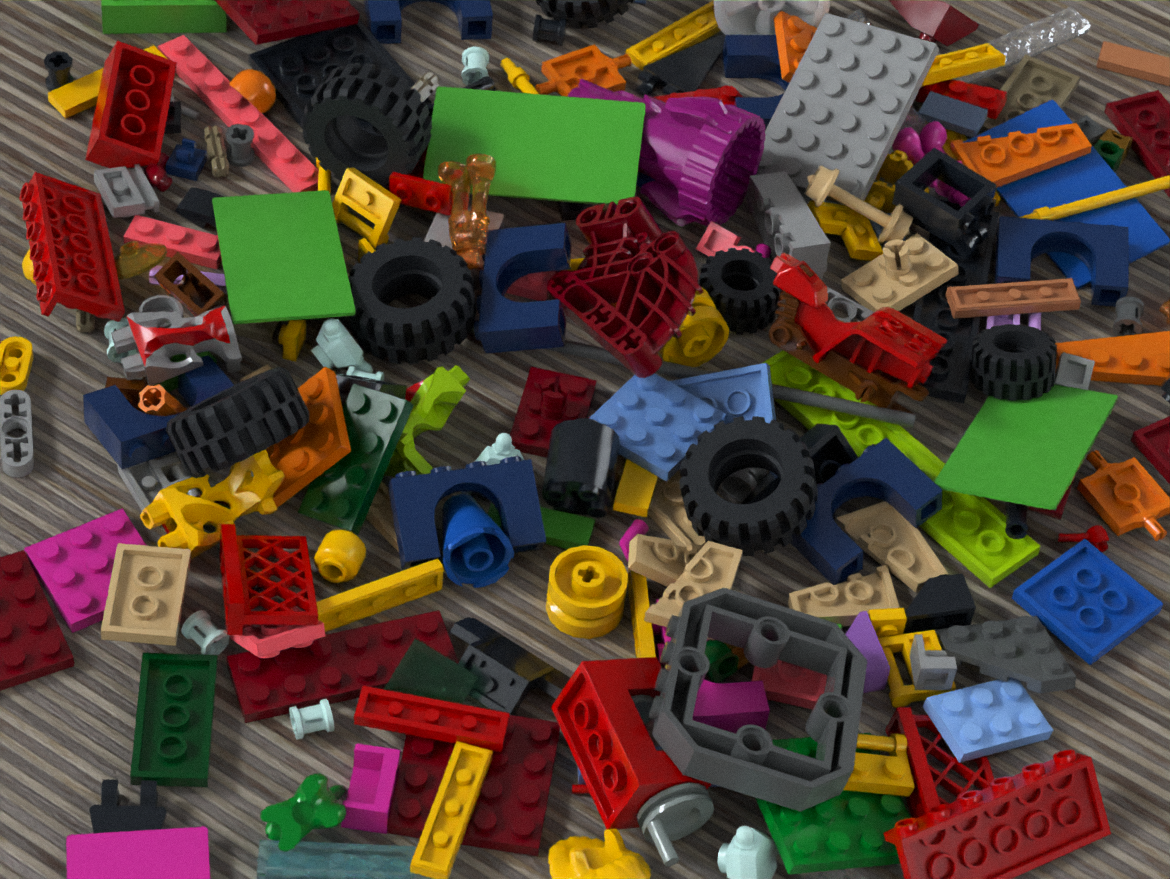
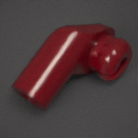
M164 152L160 153V159L157 164L148 165L144 171L150 185L157 187L160 192H165L172 184V178L167 176L165 171L169 156Z

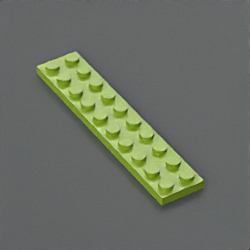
M784 350L763 362L770 366L772 384L855 402L861 401V399H856L855 392ZM774 398L775 401L809 430L817 423L837 425L858 457L861 456L868 446L876 445L887 438L933 482L945 465L900 425ZM870 401L860 402L864 404L877 406ZM942 490V509L919 526L989 588L1037 556L1041 547L1029 535L1021 539H1012L1007 536L1005 532L1006 516L984 497Z

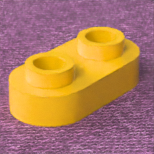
M14 336L6 338L0 343V395L10 390L24 391L27 386L33 363V347L26 338Z

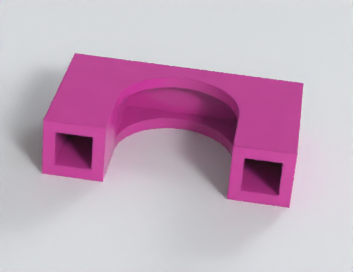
M652 623L653 636L657 637L658 642L655 644V654L660 663L666 641L670 642L671 637L665 636L667 627ZM660 663V665H663V669H665L666 664ZM703 680L697 693L692 720L735 734L739 728L749 724L757 725L766 730L770 709L763 680L736 683H714Z

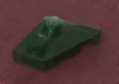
M415 638L384 690L463 704L479 676L420 639Z

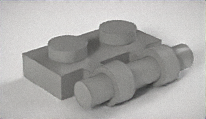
M175 452L161 456L162 459L160 460L152 459L125 469H121L118 465V473L142 511L153 502L160 490L192 477L187 474L178 454ZM165 475L173 476L175 481L169 483ZM191 489L187 492V495L199 498L201 496L200 489Z

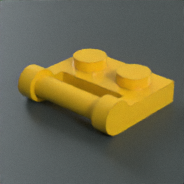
M346 168L332 206L336 223L342 222L363 238H366L375 249L383 243L387 244L389 229L402 200L356 168ZM347 206L374 223V229L351 214Z
M935 630L878 638L890 666L887 682L891 690L889 698L893 707H905L911 702L923 701L927 697L956 689L954 681L951 690H915L909 656L914 635H923L925 650H942ZM893 653H902L913 683L912 685L904 686Z
M858 733L856 748L889 752V756L855 753L854 769L843 790L909 797L915 787L906 754V736L903 734H891L890 737Z

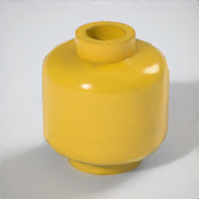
M332 530L323 538L314 556V564L320 575L327 581L333 583L348 582L354 579L366 558V547L363 541L353 532Z

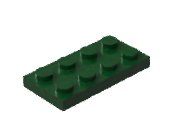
M353 384L343 406L351 452L310 483L298 513L307 518L358 535L414 404L402 398Z
M142 654L130 772L131 785H141V780L157 781V786L208 787L218 666L217 655Z

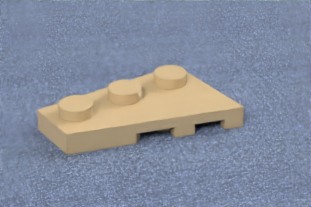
M886 501L836 517L835 523L862 550L882 566L887 565L889 571L915 593L922 589L929 578L944 574L948 575V572L918 528L912 526Z
M637 534L629 542L628 569L668 587L670 583L674 584L682 575L685 566L700 551L702 545L691 543L688 547L676 545L670 539Z
M887 565L876 567L875 573L863 577L860 573L849 575L846 582L836 585L826 582L789 593L788 599L790 609L836 624L841 623V626H851L859 612L867 611L868 613L870 609L900 608Z

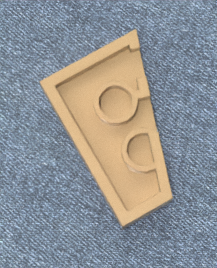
M707 541L685 566L684 572L675 583H670L664 590L661 599L655 605L652 604L645 612L644 621L667 627L671 615L678 616L684 602L721 588L731 590L743 550Z

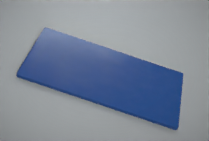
M1050 100L963 143L977 141V137L990 135L991 139L1008 137L1009 132L1021 131L1024 134L1036 133L1037 128L1072 124L1073 122L1054 100ZM1092 146L1091 152L1087 155L997 187L996 191L1017 217L1033 213L1034 209L1045 206L1053 208L1125 188L1126 186ZM1136 198L1054 220L1128 227L1129 264L1170 243V238ZM1064 252L1047 253L1066 278L1073 279L1076 289L1091 283L1090 271L1079 258Z

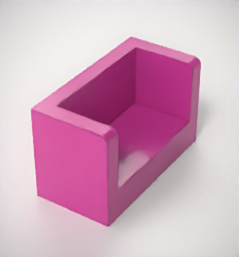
M365 744L355 745L354 767L347 799L342 804L346 808V817L341 822L342 828L387 834V823L400 767V750Z

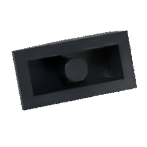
M963 573L955 575L944 574L927 580L905 612L907 620L903 634L945 629L955 625H971L976 606Z

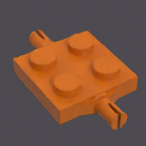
M593 44L542 62L541 72L549 81L537 84L535 89L541 95L556 92L561 96L567 97L572 89L578 87L582 78L613 92L625 91L626 81L619 74L618 70L631 66L632 61L627 53L613 59L609 58Z
M1098 450L1090 452L1086 459L1097 471L1090 476L1080 479L1077 489L1117 536L1143 527L1147 529L1155 541L1162 540L1167 535V531L1160 525L1157 519L1170 514V497L1135 457L1121 463H1108Z

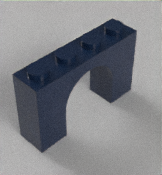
M363 0L368 30L380 44L401 43L402 18L400 11L412 3L422 1L440 3L451 9L457 17L461 40L491 39L493 14L490 0Z
M725 35L722 54L725 78L766 79L778 84L786 91L789 82L782 79L776 35ZM784 93L775 97H735L734 106L760 116L767 128Z
M999 217L995 244L994 284L1030 281L1031 262L1036 257L1048 252H1064L1079 258L1088 267L1091 274V305L1115 307L1116 302L1120 298L1127 296L1129 288L1128 227L1051 221L1048 219Z
M565 223L488 230L487 243L482 244L481 249L482 259L485 264L484 269L479 271L482 294L477 295V310L480 316L479 320L474 322L475 338L477 341L481 340L486 354L565 347L566 318L560 299L514 302L504 297L511 284L525 275L570 269L572 243Z
M209 355L201 357L203 366L178 375V392L190 407L234 386ZM116 385L83 395L85 424L121 469L176 452L166 433L167 422L178 414L155 416L143 413L129 403Z
M885 438L876 445L868 446L861 456L851 464L847 463L841 466L835 475L824 484H817L818 499L815 502L816 510L812 519H806L807 527L800 535L796 533L792 535L793 541L791 544L830 583L836 585L845 582L849 575L856 574L863 569V550L833 519L834 513L843 503L863 496L882 499L895 508L912 526L917 528L942 509V489Z
M513 456L500 460V464L487 465L485 461H477L465 465L464 469L452 470L451 466H441L431 469V473L417 475L416 471H405L396 474V478L390 480L388 492L402 570L437 558L440 560L441 555L434 519L435 507L446 496L460 491L478 493L495 506L500 516L502 531L510 539L514 554L542 550L546 543L531 459L521 461V457Z

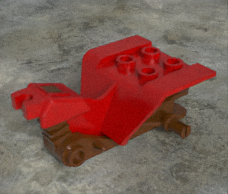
M784 252L781 253L780 257L776 256L770 269L777 273L773 284L785 292L779 296L782 300L777 305L781 307L775 312L779 316L769 329L771 342L855 392V397L857 400L861 399L860 402L870 401L878 407L914 414L899 405L896 399L900 392L920 402L927 398L929 391L918 383L924 384L934 367L929 364L930 361L938 354L948 340L891 307H882L860 322L840 321L826 304L828 302L826 284L808 264Z

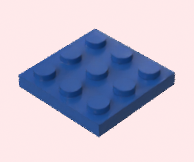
M1085 538L1017 587L1011 598L1031 616H1037L1045 628L1089 665H1092L1159 614L1163 606L1160 600Z

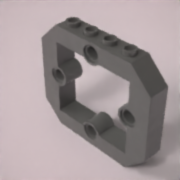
M721 588L684 602L679 615H671L665 636L671 637L670 642L666 641L660 663L666 664L665 669L661 668L658 674L655 690L660 691V696H655L649 718L655 719L652 736L681 773L685 776L800 812L840 795L854 769L867 667L866 658L836 623L737 591ZM707 637L743 648L746 659L751 664L760 668H771L777 664L778 660L827 675L825 693L819 696L805 724L808 735L818 742L816 759L773 746L770 734L757 725H744L735 734L692 720L697 693L710 667L709 660L704 654Z

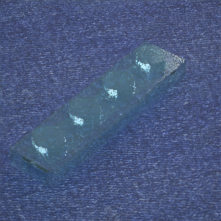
M259 840L257 879H414V873L410 872V864L415 853V846L300 841L293 849L283 852L278 848V840Z

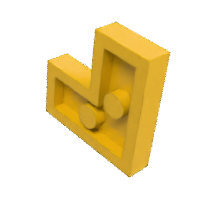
M814 200L808 202L809 209L824 233L841 235L851 258L872 261L883 254L880 243L867 217L845 205L823 202L820 207H816Z

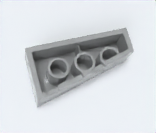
M787 171L750 176L746 200L764 244L771 248L770 259L774 261L776 256L780 257L781 253L784 252L799 261H805L822 280L824 272H827V256L830 241Z

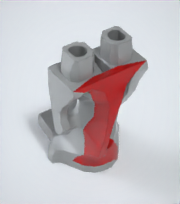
M225 305L215 306L213 309L203 312L198 316L182 318L177 312H132L126 316L127 327L111 332L118 354L134 349L137 354L121 358L127 381L146 377L148 385H153L203 366L202 358L197 356L196 353L213 351L223 359L228 373L241 370L240 361H242V356L233 323ZM165 323L171 324L169 328H158ZM185 354L187 356L185 360L180 362L170 361L174 355Z

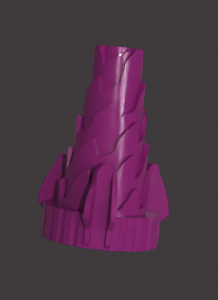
M582 78L578 87L572 89L567 97L645 103L646 109L638 172L653 178L655 181L643 184L640 193L648 197L653 205L675 224L684 227L696 222L708 227L710 222L713 221L722 225L734 215L737 208L744 201L749 178L757 174L765 146L766 127L764 120L760 116L731 104L724 105L721 100L716 98H669L667 102H663L646 94L644 98H640L625 91L613 92Z

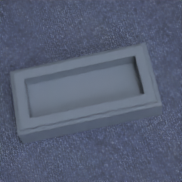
M930 91L918 111V120L927 123L938 121L945 129L974 137L977 136L985 122L988 110Z

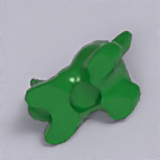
M314 773L306 777L292 798L267 806L261 811L260 819L262 822H267L265 828L266 836L272 841H279V850L287 852L298 845L312 830L338 826L346 817L345 806L338 802L345 793L346 787L344 785L329 787L327 777L320 773Z

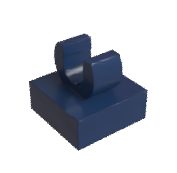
M183 138L182 145L176 144L166 163V174L197 181L207 162V151L197 149L196 141Z

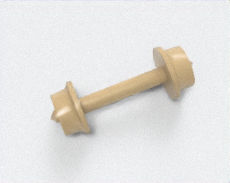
M820 165L814 175L807 176L809 184L805 190V195L815 201L816 207H820L828 195L883 226L878 238L880 243L896 239L902 240L910 235L909 227L913 217L903 211V205L898 204L889 216L834 185L840 171L837 168L830 170Z

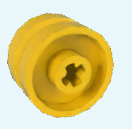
M702 288V294L695 295L692 307L695 309L696 314L693 316L687 314L679 327L682 336L679 339L672 336L659 351L663 361L698 367L711 360L726 344L729 328L705 289Z
M582 545L569 548L559 554L551 564L546 612L550 622L561 632L575 638L592 639L605 636L614 630L623 618L628 573L623 562L612 552L596 546Z

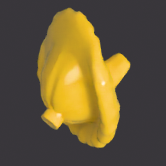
M615 828L604 831L605 841L598 838L591 839L588 836H571L566 840H559L549 849L548 863L552 879H650L651 872L648 863L639 853H635L625 847L619 831Z

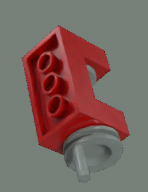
M657 657L582 661L551 706L552 711L606 829L615 828L618 830L640 827L644 838L651 843H655L666 867L673 866L679 861V858L671 841L690 835L701 828L711 818L714 812V804L707 791L711 783L683 775L663 749L656 750L645 727L652 719L649 718L653 700L655 696H660V691L655 690V684L662 667Z

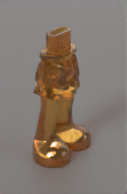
M472 154L468 156L466 165L448 161L438 166L440 181L452 187L453 205L451 217L448 219L449 238L452 249L457 252V255L463 257L469 270L480 267V256L485 253L483 246L489 233L488 225L490 224V219L486 215V206L490 185L496 172V160L486 154ZM471 186H472V187H473L472 207H471V211H469V210H468V206H469L470 190H471Z

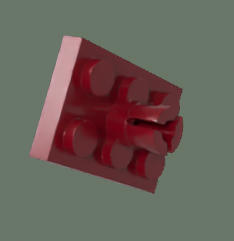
M531 367L510 433L512 445L515 446V449L520 450L522 453L547 458L551 430L556 424L567 420L588 418L597 380Z

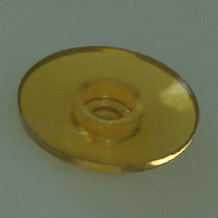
M131 241L122 245L119 249L121 253L114 257L118 280L137 276L158 265L167 256L166 246L161 243L139 245L138 241Z

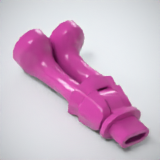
M938 121L928 123L920 134L913 128H904L898 132L892 144V149L894 151L897 149L904 151L907 154V160L915 165L933 148L948 155L943 149L947 133L944 126ZM936 179L929 185V187L935 188L936 193L948 198V201L951 203H958L961 208L970 200L969 197L939 179Z

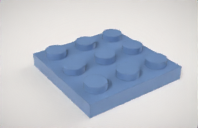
M654 373L646 378H639L634 375L590 419L608 426L617 433L620 439L618 454L667 482L680 469L682 461L687 460L685 453L690 445H698L697 437L706 430L709 433L714 430L713 425L724 421L726 423L727 414Z

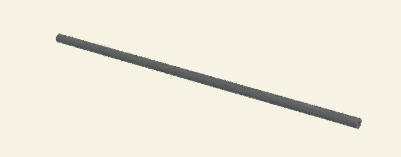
M473 325L472 330H471L470 332H467V333L475 334V333H474V325ZM565 340V347L544 348L624 366L605 348ZM662 361V365L656 373L683 379L714 373V371ZM772 384L773 398L912 428L915 424L916 414Z

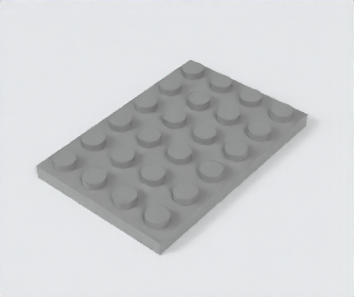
M825 13L765 130V146L756 175L787 171L798 191L805 193L809 184L807 176L814 175L820 165L830 170L837 168L840 171L834 185L864 201L939 51L937 44ZM828 195L825 198L826 200L842 204Z

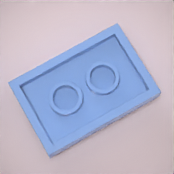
M1011 677L1007 682L998 679L926 698L922 706L959 763L1047 740L1053 732L1052 727L1021 682Z

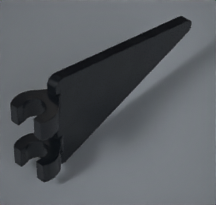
M720 34L644 66L643 71L638 75V79L643 82L636 87V92L643 96L645 94L650 95L658 83L664 86L663 93L666 95L698 90L723 52L725 34Z
M103 779L101 805H92L89 809L93 833L162 829L167 813L164 807L157 806V781L141 780L140 806L119 805L118 780Z

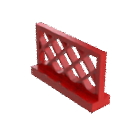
M221 524L219 562L227 635H242L243 624L318 625V610L306 536L236 535L235 524ZM246 548H257L259 551L253 553ZM283 549H298V550H296V551L293 552V553H289V552H287V551H285V550H283ZM273 556L279 559V561L273 563L266 558ZM255 565L263 570L256 573L249 568ZM292 566L299 571L292 573L286 570V568ZM276 576L282 580L276 583L268 578ZM258 585L266 590L259 593L251 588ZM295 586L302 591L295 593L288 588ZM277 595L285 601L278 603L271 598ZM258 606H261V607L267 609L268 611H251V610L254 609V608H256V607H258ZM298 606L305 611H293L291 609Z
M911 707L896 708L885 730L887 737H890L891 734H903L907 738L906 754L915 787L911 795L906 797L912 818H918L927 814V810L932 806L950 804L938 796L936 791L938 785H941L957 797L954 802L959 800V796L962 793L968 792L973 784L981 790L991 786V781L995 779L987 756L972 759L978 765V771L976 773L962 763H959L956 757L953 758L936 746L943 737L928 715H913ZM917 727H926L935 733L937 737L933 742H930L919 734ZM929 754L947 766L942 773L928 764L927 757ZM951 769L969 781L964 789L946 777Z

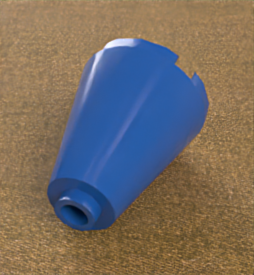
M458 494L450 497L444 503L442 508L443 566L448 578L459 586H463L462 583L473 584L474 588H482L495 583L506 575L509 570L508 564L511 557L514 558V550L508 536L472 496Z

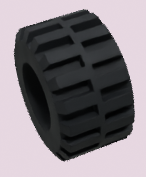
M728 248V252L721 250L716 252L715 256L708 257L706 264L702 265L699 278V286L708 292L716 309L726 321L729 331L736 332V335H743V332L752 334L757 332V328L763 330L768 327V322L772 323L775 319V312L778 309L777 304L781 289L773 284L777 275L775 271L770 269L773 261L768 257L763 258L762 253L757 251L752 253L749 252V249L742 248V250Z
M1020 324L997 325L990 329L982 330L980 334L974 337L972 344L971 381L975 384L974 387L977 390L983 391V394L1009 401L1030 400V398H1038L1043 393H1048L1055 384L1057 353L1055 339L1050 337L1045 331Z

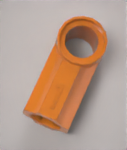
M160 384L155 386L147 385L139 393L140 402L138 406L146 414L169 416L187 410L175 396L171 395Z

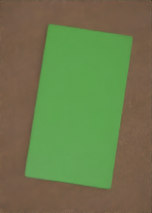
M439 86L436 88L432 114V130L430 131L432 136L427 147L423 179L450 185L454 193L597 205L604 203L609 205L610 202L614 201L617 205L621 199L635 197L646 105L640 102Z
M328 190L212 198L233 324L343 317L356 314L330 192Z
M1055 384L1048 393H1043L1038 398H1030V400L1009 401L988 396L934 483L942 490L1056 510L1114 408L1118 396Z

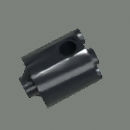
M590 418L567 420L555 425L551 430L542 488V497L548 505L553 507V510L570 514L589 515L595 518H602L607 515L608 507L612 501L620 445L617 433L608 426Z

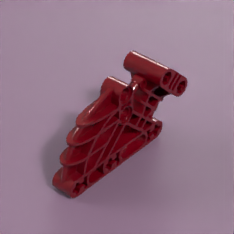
M629 197L619 200L617 205L614 201L610 202L608 208L605 203L589 207L578 215L576 225L590 244L583 250L585 258L576 271L564 270L553 275L547 283V289L554 300L560 299L565 315L639 378H646L660 369L662 358L658 352L672 336L677 339L682 336L679 327L687 314L689 316L696 314L692 304L695 295L702 294L703 290L698 284V268L695 258L678 232L668 231L662 233L639 197ZM617 302L615 308L610 305L611 303Z

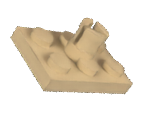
M916 233L905 241L896 239L887 242L885 248H883L882 255L841 279L842 290L872 312H876L882 307H891L900 311L958 275V264Z
M117 544L101 626V640L176 646L191 562V549Z

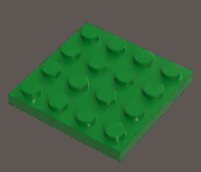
M811 737L772 740L773 746L816 759L818 742L814 741ZM856 748V753L881 755L877 750ZM843 790L840 795L801 812L755 798L788 875L901 864L896 845L885 841L883 834L895 828L896 822L910 818L900 796Z

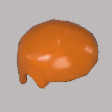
M254 69L240 71L229 83L231 87L263 114L270 110L276 101L275 87L270 78L261 71Z

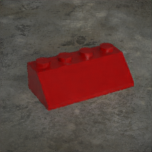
M117 40L104 63L85 160L107 168L126 166L127 169L134 168L137 164L147 166L158 163L177 62Z

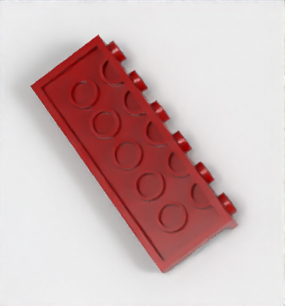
M35 172L30 182H26L23 185L19 199L23 204V220L26 222L27 228L26 239L29 240V257L33 262V279L36 281V298L40 303L41 314L49 317L56 303H59L69 309H79L92 313L101 319L108 318L120 322L125 309L101 194Z
M1063 750L1055 753L1050 761L1034 763L1023 767L1022 773L1013 777L997 778L991 781L990 787L983 790H972L962 793L959 796V800L953 803L932 806L927 810V814L921 817L900 820L895 823V828L883 833L885 841L896 845L905 879H1012L1110 835L1111 831L1092 757L1075 753L1074 750Z

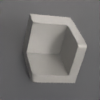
M915 634L909 654L915 690H951L957 671L955 657H947V653L944 650H925L923 635Z

